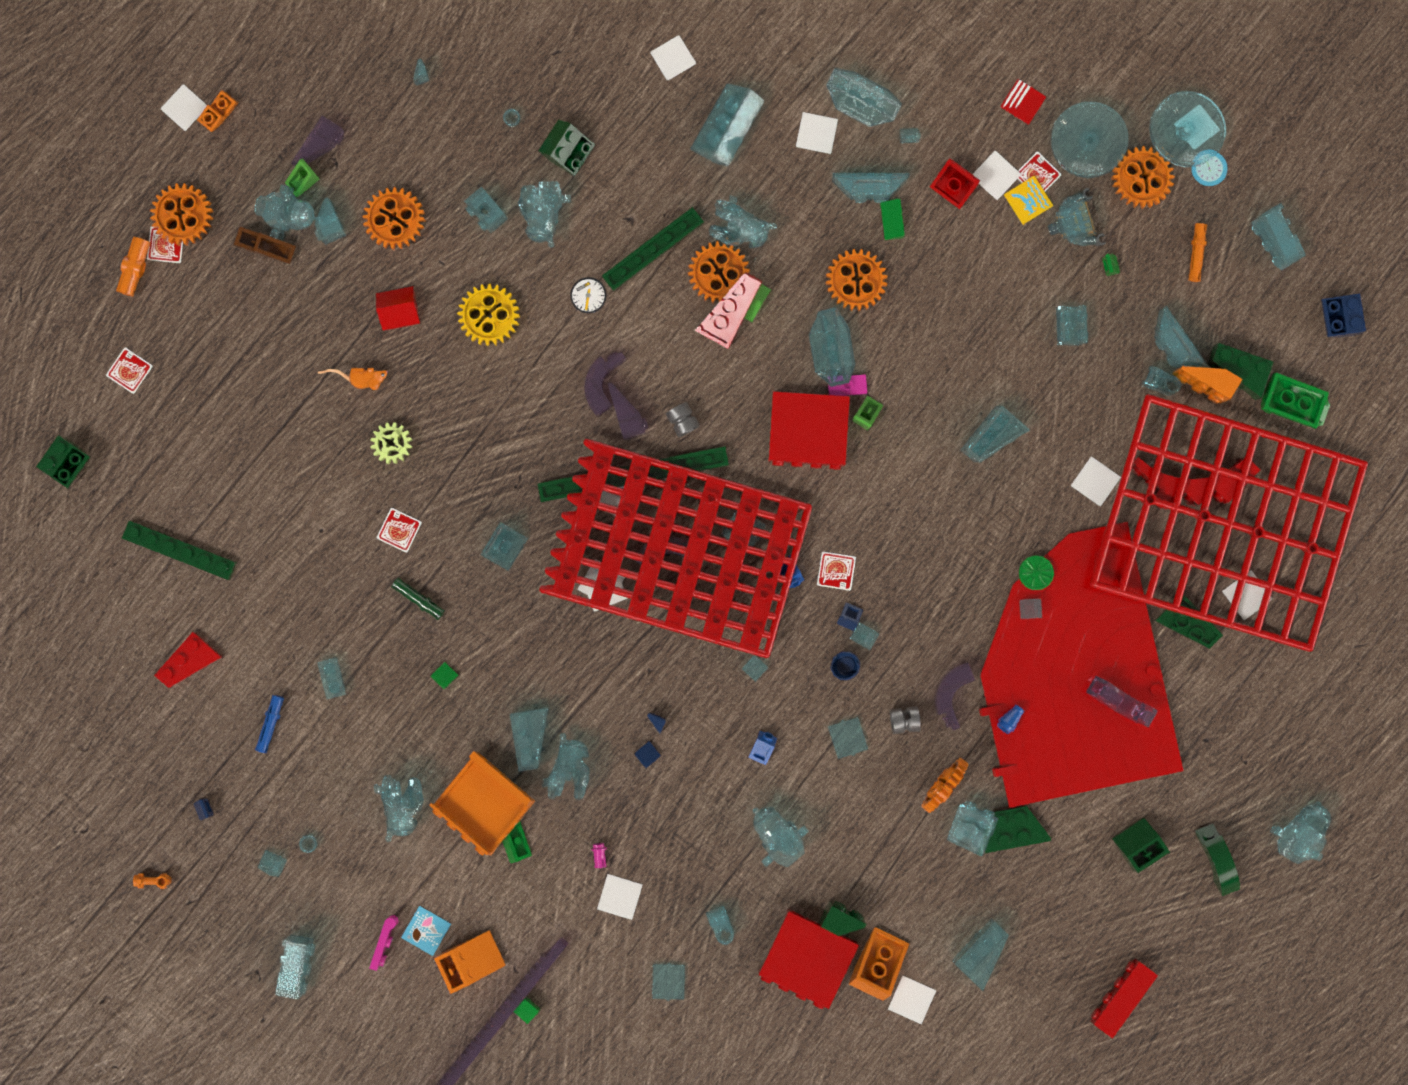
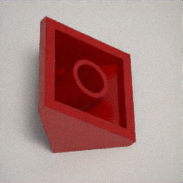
M949 158L930 185V188L958 209H961L977 188L980 180Z
M413 286L376 293V311L383 331L420 324Z

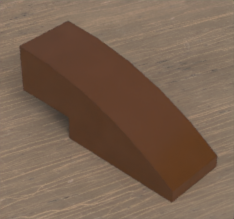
M241 226L233 243L235 247L290 264L296 248L292 244Z

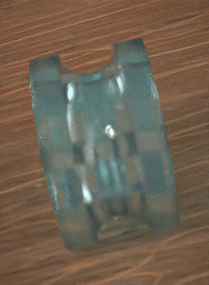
M508 109L503 114V120L507 126L516 127L519 125L521 118L518 111ZM509 114L517 115L514 123L507 121Z
M311 834L305 835L299 842L300 849L305 853L313 852L318 845L317 838ZM304 840H312L313 842L311 843V845L313 846V848H310L309 846L307 849L305 847L306 843L304 842Z

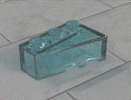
M1280 203L1260 215L1251 224L1253 225V232L1257 236L1259 235L1263 241V248L1273 257V264L1282 271L1306 256L1297 235L1291 233L1288 227L1291 222L1288 218L1284 219L1281 212L1283 205Z
M550 707L510 714L519 772L540 767Z

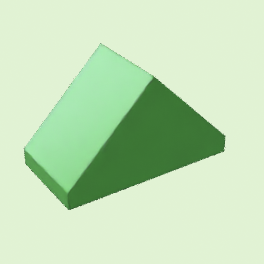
M302 158L285 181V184L298 197L320 179Z
M761 284L745 316L746 320L753 322L771 289Z
M867 395L852 421L868 431L884 405Z

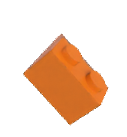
M874 927L855 965L849 985L882 1001L890 997L909 943Z

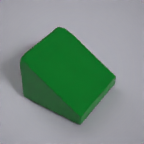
M1106 254L1102 258L1105 274L1107 276L1119 274L1120 269L1116 255Z
M444 662L430 677L443 689H446L459 675Z
M525 997L513 1012L528 1024L540 1012V1008L528 997Z

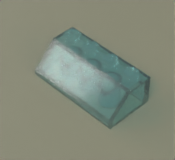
M726 84L690 149L716 164L728 167L760 111L764 100L752 89Z

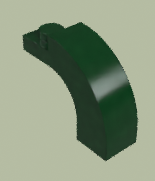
M1214 824L1195 830V835L1209 859L1213 871V881L1220 894L1225 896L1240 890L1239 877L1233 858L1222 835H1219Z

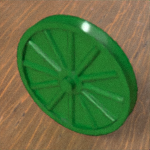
M1042 556L1028 557L1020 565L1019 578L1022 584L1031 590L1044 589L1053 580V566L1049 560Z

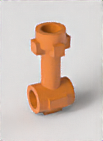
M139 873L133 877V886L138 888H144V885H157L160 889H165L172 883V878L167 873H162L159 877H145L144 873Z

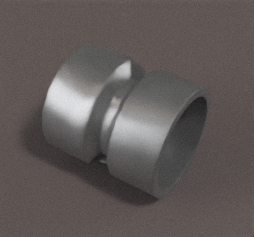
M687 402L676 406L666 413L670 423L675 424L674 430L678 438L700 426L697 419L691 416L692 410Z
M917 706L907 707L905 711L901 708L890 709L893 734L904 733L905 730L909 732L921 730Z

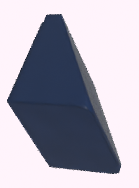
M846 602L837 624L854 631L859 623L863 609Z
M651 712L648 713L647 717L657 731L661 733L666 722L665 718Z
M650 741L634 753L645 768L661 757Z
M207 798L194 803L201 821L213 816V811Z

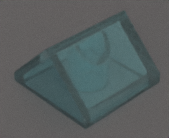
M500 522L480 555L509 571L528 538Z

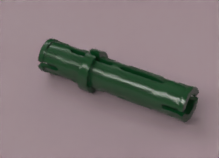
M397 578L391 588L420 607L421 611H426L437 620L443 616L444 609L432 602L431 598H426L400 578Z

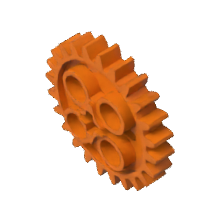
M1142 146L1140 151L1135 147L1133 153L1127 150L1126 156L1122 154L1120 156L1121 161L1117 160L1115 163L1117 167L1112 172L1117 175L1111 177L1112 180H1116L1112 187H1118L1115 194L1121 193L1120 200L1126 198V205L1133 202V208L1140 204L1141 209L1146 204L1151 208L1153 202L1158 205L1160 203L1159 199L1164 200L1166 198L1165 194L1171 192L1169 187H1172L1174 183L1169 180L1174 179L1175 176L1169 173L1174 168L1167 167L1171 161H1164L1166 155L1158 156L1160 150L1152 153V147L1148 151H1146L1145 146ZM1146 162L1153 165V170H1149L1146 167ZM1127 167H1132L1135 170V174H1129ZM1151 180L1158 183V188L1152 187ZM1132 186H1138L1140 193L1134 192Z
M176 183L175 189L169 185L168 192L162 189L163 196L156 195L159 201L152 202L156 208L150 209L155 214L150 219L156 221L152 225V227L158 228L156 233L158 235L163 234L161 238L164 240L168 239L170 244H173L175 241L178 246L181 245L182 241L188 246L189 240L195 244L196 237L202 240L201 233L208 234L205 228L212 227L208 221L214 219L209 215L213 210L207 208L211 205V202L205 201L208 197L205 194L201 195L202 191L200 189L195 191L193 185L188 189V185L185 183L182 188ZM190 200H193V201H194L193 206L190 207V208H187V207H186L187 202L190 201ZM174 203V209L168 211V205ZM196 219V224L189 227L190 220ZM177 221V227L170 229L171 223Z
M396 187L393 188L392 192L386 188L385 194L379 190V197L372 195L374 202L367 201L370 208H364L368 215H363V218L368 221L363 223V225L370 227L366 230V233L372 234L370 237L372 241L377 239V245H381L383 242L385 249H387L389 244L392 250L395 249L396 245L402 249L403 243L409 247L410 239L416 242L414 236H421L418 229H424V226L420 222H425L426 220L420 216L425 214L424 210H418L422 207V204L416 203L418 200L416 196L411 198L412 193L410 191L405 195L403 188L399 193ZM389 202H396L393 209H387ZM380 209L385 210L393 217H397L399 221L407 224L409 227L405 228L397 221H392L389 216L381 213ZM405 212H412L409 219H403ZM379 218H385L383 225H377ZM395 228H401L399 235H393Z
M716 241L715 247L709 243L708 249L701 246L702 253L695 252L698 258H691V261L695 264L689 265V268L693 271L688 272V276L694 278L689 280V283L696 284L693 287V291L699 289L698 296L704 294V301L710 297L712 303H714L715 299H718L720 302L744 273H750V269L744 268L748 265V262H742L745 255L739 256L740 249L733 251V244L727 248L726 242L723 243V246H720L719 242ZM720 255L727 258V261L723 264L718 263L716 260ZM710 258L714 261L719 271L723 270L722 277L729 284L728 287L725 286L719 274L715 275L716 270L710 263ZM703 266H709L711 272L703 274L700 269ZM734 271L737 273V278L731 280L727 277V273ZM715 281L721 284V288L718 290L711 288V284Z
M855 249L852 250V254H849L846 250L844 253L845 257L839 254V261L832 260L834 267H828V270L832 273L826 274V277L830 280L826 281L825 284L831 285L827 292L834 293L831 299L837 297L836 304L844 303L843 309L849 305L850 311L853 310L854 306H857L858 311L861 310V306H864L867 310L869 308L868 303L875 306L874 299L880 301L881 297L879 294L885 293V290L881 287L887 286V283L883 282V280L887 279L888 276L882 275L886 268L879 267L882 261L876 263L877 256L875 255L870 258V251L863 255V249L860 250L859 254H856ZM853 264L857 265V278L860 280L858 284L859 297L856 296V282L852 281L855 276ZM867 266L870 272L863 274L860 271V267ZM842 268H849L851 274L848 276L841 273ZM868 284L871 286L872 291L865 293L862 290V286ZM849 286L853 289V293L847 295L843 292V288Z
M959 758L952 763L950 768H946L940 774L937 781L934 782L927 792L925 800L921 805L924 810L931 813L940 803H944L953 793V789L956 788L964 777L968 767L966 761Z

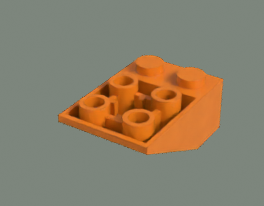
M1182 366L1172 372L1176 376L1175 379L1177 381L1191 385L1192 390L1199 394L1204 393L1209 396L1208 399L1216 404L1230 400L1243 380L1226 369Z
M490 930L452 947L434 958L450 994L506 966Z

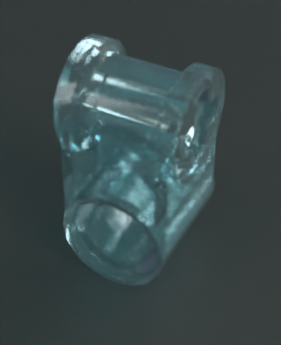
M1149 366V373L1145 381L1141 383L1144 387L1166 396H1172L1181 389V381L1177 377L1154 366ZM1167 382L1174 383V391L1167 388Z
M724 905L705 912L718 942L723 945L731 943L734 938V930ZM723 930H725L726 933L730 932L728 939H726L725 937L721 938Z

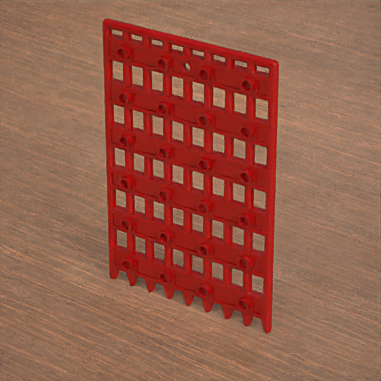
M585 439L583 444L592 450L594 454L593 456L579 457L578 463L588 470V474L574 475L572 477L573 482L583 488L582 493H569L567 495V500L577 506V510L561 514V517L571 524L572 527L571 529L558 530L556 532V536L566 543V547L553 548L550 551V554L559 560L561 564L560 566L545 568V573L555 580V584L542 585L539 587V591L543 594L745 653L769 658L812 511V505L591 439ZM613 455L632 459L629 470L612 466ZM650 466L669 470L666 481L649 477ZM608 472L626 477L624 488L606 484ZM687 476L706 481L703 492L684 487ZM645 483L663 488L661 500L642 494ZM724 487L743 492L740 503L721 498ZM606 491L621 496L618 507L600 502L602 492ZM682 494L701 499L698 510L679 505ZM761 498L778 502L777 514L758 509ZM643 502L657 506L658 510L655 518L637 513L639 503ZM719 505L737 510L735 521L716 516ZM798 508L804 510L801 521L796 520ZM597 509L616 514L613 525L594 520ZM681 513L694 517L693 528L674 524L676 514ZM756 516L774 521L772 531L769 532L753 527ZM634 520L653 525L650 536L631 531ZM714 523L732 528L730 538L725 539L712 535ZM592 527L610 532L607 544L589 539ZM793 527L798 528L796 539L790 538ZM671 531L690 536L687 547L668 542ZM751 534L769 539L767 549L763 550L749 546ZM629 538L647 543L645 554L627 550ZM708 542L726 546L724 558L705 553ZM788 545L793 546L791 557L785 556ZM586 546L605 551L602 562L583 557ZM666 549L685 554L682 565L664 561ZM745 553L763 557L761 569L743 564ZM623 557L642 562L639 573L620 568ZM703 560L722 565L719 576L700 571ZM783 563L788 565L785 576L780 575ZM581 564L599 569L596 581L578 576ZM660 568L678 572L679 576L676 584L658 579ZM740 571L759 576L756 587L737 582ZM771 572L773 577L768 579L766 573ZM618 575L637 580L634 591L616 587ZM698 578L716 583L713 595L695 590ZM777 582L783 583L780 594L775 593ZM575 583L594 588L591 599L572 594ZM655 586L674 591L671 602L652 597ZM735 589L753 594L751 605L733 601ZM612 594L630 598L628 610L609 605ZM692 597L711 602L708 613L691 609ZM772 600L777 601L775 613L769 611ZM654 605L667 609L666 620L663 621L647 616L649 606ZM733 608L748 613L745 624L727 619L729 609ZM687 615L705 620L703 632L684 627ZM767 619L772 620L770 631L764 630ZM724 626L743 631L740 643L722 638ZM762 637L767 638L764 650L759 649Z

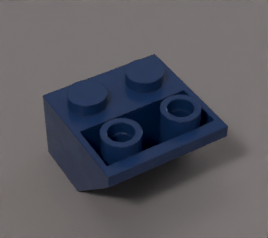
M1360 294L1321 299L1327 337L1340 338L1366 332Z

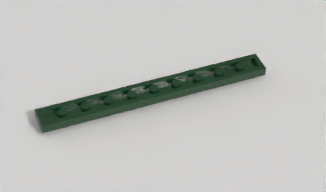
M725 446L659 459L696 471L729 466ZM630 465L619 468L629 470ZM651 465L648 476L664 479L667 478L669 470ZM608 472L605 483L616 487H624L626 477ZM572 477L537 484L541 503L567 498L569 493H582L583 488L573 482Z

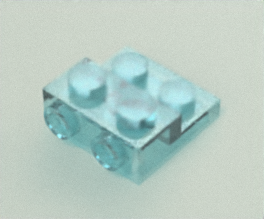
M963 802L958 806L947 840L979 856H983L999 818L995 817V813L985 809L982 811L978 809L977 805L973 802Z

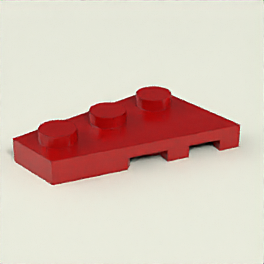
M192 632L154 676L166 687L171 688L192 674L221 659L222 656L200 636Z

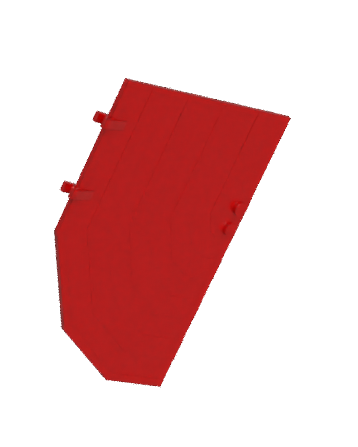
M1128 522L1115 524L1112 535L1132 540ZM1107 526L1068 534L1044 556V558L1050 561L1054 570L1053 580L1046 588L1031 590L1022 584L1020 578L1012 585L980 673L987 707L979 708L980 716L989 715L1000 765L999 768L992 769L993 777L1002 776L1009 808L1184 771L1146 603L1090 586ZM1110 542L1099 578L1100 582L1119 587L1130 548ZM1135 557L1126 589L1144 595ZM1017 705L1024 710V713L1014 732L1006 734L997 726L998 719Z

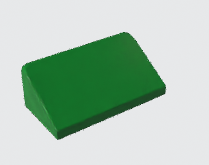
M901 199L881 202L884 240L903 239L905 233Z
M519 821L503 840L510 863H516L532 856Z

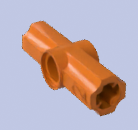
M133 237L128 255L123 258L121 263L122 274L116 289L117 292L127 296H134L139 278L145 272V259L150 246L149 241Z

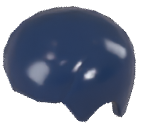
M842 651L833 657L830 669L836 678L848 681L859 673L860 661L855 654Z

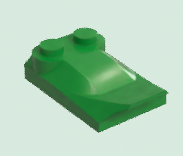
M1273 373L1266 386L1261 401V409L1266 413L1275 414L1317 429L1318 426H1323L1330 407L1328 401L1329 392L1279 373Z

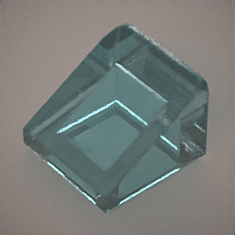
M421 58L417 61L413 78L416 86L429 82V77Z
M918 128L899 130L900 143H918L921 138Z
M1041 599L1020 600V618H1042Z
M859 622L850 639L871 650L879 633Z
M755 655L742 667V670L755 682L768 669Z
M265 850L257 868L270 876L279 877L287 860Z

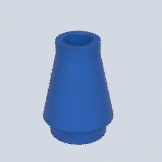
M1015 705L998 719L997 726L1006 734L1014 732L1024 710Z

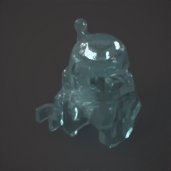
M558 181L539 182L537 188L534 185H523L521 196L517 202L521 215L528 223L525 229L528 238L536 243L547 241L548 246L551 248L554 246L555 225L559 222L558 210L562 207V203L571 202V195H562Z
M281 185L280 192L259 196L256 199L254 209L256 215L263 217L264 221L270 227H273L270 237L278 240L284 239V231L289 229H306L312 224L313 220L322 223L323 217H315L312 205L307 201L296 199L295 195H293L294 188L287 185Z
M730 195L729 202L716 200L714 205L716 207L715 215L728 221L727 227L710 226L709 235L720 240L725 245L737 246L749 241V248H758L766 242L769 229L774 230L777 228L775 223L763 221L752 213L745 211L740 205H736L737 197Z
M565 733L560 734L558 756L549 777L543 779L542 787H548V798L555 799V797L561 796L565 781H570L572 777L575 789L574 797L576 800H581L585 795L590 775V769L583 762L582 758L589 757V752L583 742L567 740Z
M386 775L381 786L374 784V792L381 794L387 825L385 840L390 842L393 835L408 836L415 830L418 822L413 818L422 809L424 798L421 782L416 777H411L408 780V787L402 797L400 781L393 779L391 775Z
M1316 802L1303 808L1300 814L1295 816L1294 820L1284 829L1273 825L1270 832L1279 837L1278 853L1295 864H1300L1311 858L1315 861H1320L1323 857L1320 851L1323 850L1327 842L1324 837L1332 820L1330 812L1321 806L1320 802Z
M764 807L760 810L758 808L753 809L755 814L753 819L754 829L763 841L762 846L769 853L761 861L765 867L774 860L780 865L789 867L805 854L804 843L801 839L809 832L805 825L798 830L792 820L787 821L773 807Z

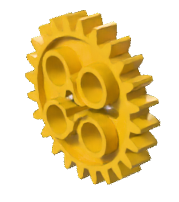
M481 284V290L478 291L477 288L473 287V294L467 292L468 299L462 297L465 305H459L463 311L457 312V314L463 318L459 319L458 322L464 324L461 327L462 331L468 330L465 334L467 337L472 335V342L478 338L479 345L485 341L486 345L489 346L490 341H493L494 345L497 346V340L504 343V336L509 339L511 338L509 331L516 332L513 325H519L515 321V319L520 318V315L515 313L519 310V307L513 306L517 301L516 299L510 300L512 297L511 293L505 295V288L499 291L498 285L492 289L491 284H488L487 289H485L483 284ZM487 298H494V303L491 306L485 305ZM499 303L502 304L500 307L495 309ZM474 310L480 311V316L477 319L471 318V313ZM488 311L493 317H486L485 313ZM501 311L507 312V317L504 320H499L497 317ZM482 321L480 326L476 327V324ZM487 324L493 325V330L490 333H485L483 330Z

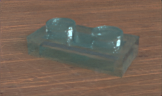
M335 657L317 662L326 699L347 695L338 658Z

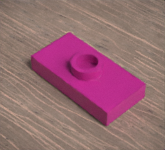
M866 375L827 378L829 395L852 396L867 394Z

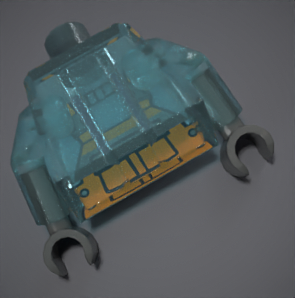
M1089 188L1084 189L1082 193L1067 197L1059 206V211L1055 213L1058 222L1048 225L1051 236L1061 233L1063 239L1068 240L1071 244L1080 246H1102L1106 244V242L1101 243L1099 241V237H1104L1105 234L1097 235L1087 204L1093 198V196L1087 197L1085 193L1090 191Z

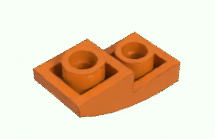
M221 90L213 103L206 106L197 121L213 132L230 115L238 102L228 93Z

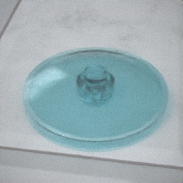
M1181 91L1169 95L1155 108L1150 119L1149 132L1155 149L1165 160L1181 167H1196L1210 161L1220 151L1226 136V124L1222 112L1211 99L1197 92Z
M1098 102L1078 103L1066 109L1056 120L1051 133L1052 153L1058 164L1067 172L1082 178L1100 177L1111 172L1122 161L1128 147V130L1122 117L1111 107Z

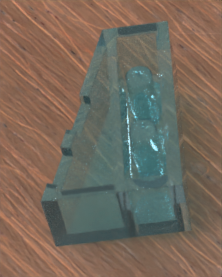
M995 406L960 451L973 462L981 463L1007 444L1015 441L1016 438L1030 431V429L1003 406Z
M991 918L952 961L984 991L1009 935Z
M291 934L283 940L282 946H285L284 956L281 955L280 957L282 965L278 973L275 995L298 1000L302 995L306 994L308 984L305 983L306 975L309 976L311 971L309 960L315 951L314 939Z

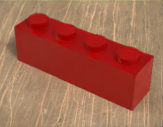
M1137 959L1127 964L1124 975L1116 979L1113 990L1103 997V1004L1091 1014L1092 1019L1090 1022L1112 1039L1158 977L1156 973Z

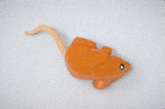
M352 368L349 376L337 369L318 371V374L327 372L338 373L357 389L370 387L372 390H377L387 376V371H376L374 368H368L367 370H364V368Z

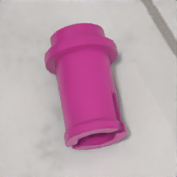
M595 843L593 848H591V851L594 852V868L607 867L605 857L607 847H605L604 843Z

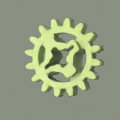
M386 423V428L378 426L380 431L373 432L376 438L370 439L375 442L374 445L370 446L371 449H376L373 453L374 456L380 455L379 460L383 461L386 459L387 464H390L391 460H393L394 464L398 463V459L404 461L403 455H410L407 449L413 448V446L409 445V442L413 441V439L407 438L410 432L408 430L403 432L404 426L402 425L397 428V423H393L392 427L389 423ZM394 431L391 435H384L386 432ZM402 437L404 440V446H401L400 439ZM385 439L393 441L398 448L390 446ZM380 440L382 441V444H383V448H382V449H380V446H379ZM392 452H399L397 455L389 456Z

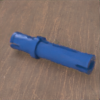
M272 695L255 748L258 752L267 753L277 719H280L279 713L284 697Z

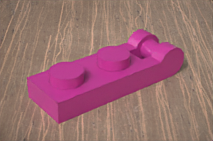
M391 915L385 920L369 969L377 971L380 966H384L387 955H384L386 947L390 948L393 937L390 936L392 929L399 923L397 916Z

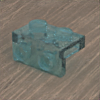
M1086 306L1056 307L1057 344L1063 346L1087 344Z

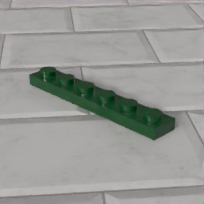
M693 207L604 273L602 278L614 292L703 225L704 221Z
M128 521L122 536L124 540L226 580L231 579L237 562L132 521Z

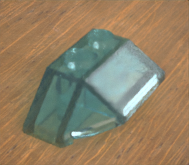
M834 68L826 84L835 108L869 127L893 122L902 106V103L890 90L857 72Z
M909 173L832 174V182L850 200H855L858 203L866 202V200H874L876 203L885 202L909 178Z
M1168 307L1162 308L1158 313L1154 338L1156 339L1157 347L1166 353V359L1169 364L1177 369L1182 366L1210 368Z
M837 307L819 311L809 334L815 373L826 381L830 387L847 384L850 382L855 367L849 326Z

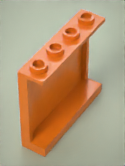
M473 751L469 756V762L437 801L429 806L433 808L432 812L437 817H443L448 821L446 823L448 827L454 831L457 829L462 834L460 837L467 843L472 842L479 854L482 856L492 855L534 804L535 800L479 752Z

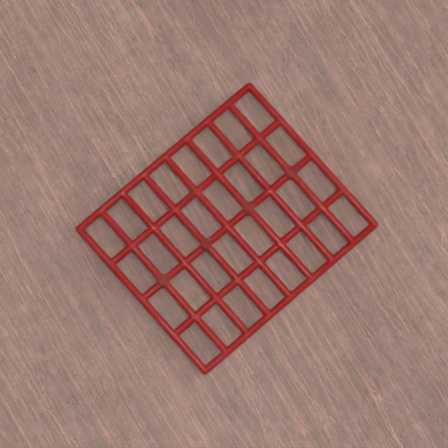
M1147 394L1141 407L1090 586L1312 652L1368 462ZM1151 403L1171 409L1159 448L1140 442ZM1178 411L1198 417L1187 456L1167 450ZM1205 420L1225 425L1214 464L1194 459ZM1232 428L1252 434L1241 472L1221 467ZM1259 436L1279 442L1267 481L1248 475ZM1286 444L1305 450L1294 489L1275 483ZM1137 449L1157 455L1145 494L1126 488ZM1313 453L1332 458L1321 497L1302 492ZM1164 458L1184 463L1173 502L1156 498L1154 495ZM1340 461L1359 467L1348 505L1329 500ZM1192 466L1211 472L1200 510L1180 505ZM1219 474L1238 480L1227 519L1210 514L1208 511ZM1245 483L1265 488L1254 526L1235 521ZM1272 491L1292 496L1281 535L1265 531L1262 527ZM1124 496L1140 500L1143 504L1132 540L1112 535ZM1299 499L1319 504L1308 542L1289 538ZM1151 505L1170 510L1159 549L1140 543ZM1326 507L1345 512L1334 551L1319 547L1316 544ZM1178 512L1195 517L1197 520L1186 557L1167 551ZM1205 521L1225 526L1213 565L1194 559ZM1232 529L1248 533L1251 536L1240 573L1221 568ZM1261 537L1278 542L1267 581L1248 576L1257 542ZM1110 542L1130 548L1119 587L1099 581ZM1286 545L1302 549L1304 552L1294 589L1275 584ZM1137 550L1157 556L1146 595L1126 589ZM1312 554L1332 559L1321 597L1302 592ZM1164 559L1184 564L1173 603L1153 597ZM1191 567L1211 572L1200 611L1180 606ZM1218 575L1238 580L1227 619L1207 614ZM1245 583L1265 588L1254 627L1234 622ZM1272 591L1291 596L1281 635L1261 630ZM1299 599L1318 604L1307 643L1288 638Z

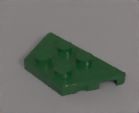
M1020 806L988 812L977 853L980 855L1052 840L1027 806Z

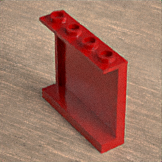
M773 392L768 462H772L773 466H783L784 463H791V467H803V464L810 465V468L821 469L823 465L829 466V469L841 470V467L846 465L850 396Z
M788 909L767 957L758 971V975L766 983L771 984V982L778 984V988L785 992L789 990L795 992V996L801 1000L806 1001V999L813 1001L814 1006L820 1009L824 1007L829 1009L859 944L843 935L837 936L822 928L819 923Z

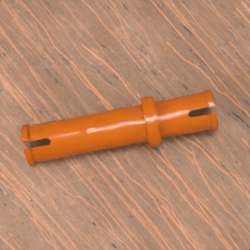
M1195 223L1194 237L1191 241L1193 246L1188 281L1201 282L1204 248L1207 246V241H1205L1207 224Z

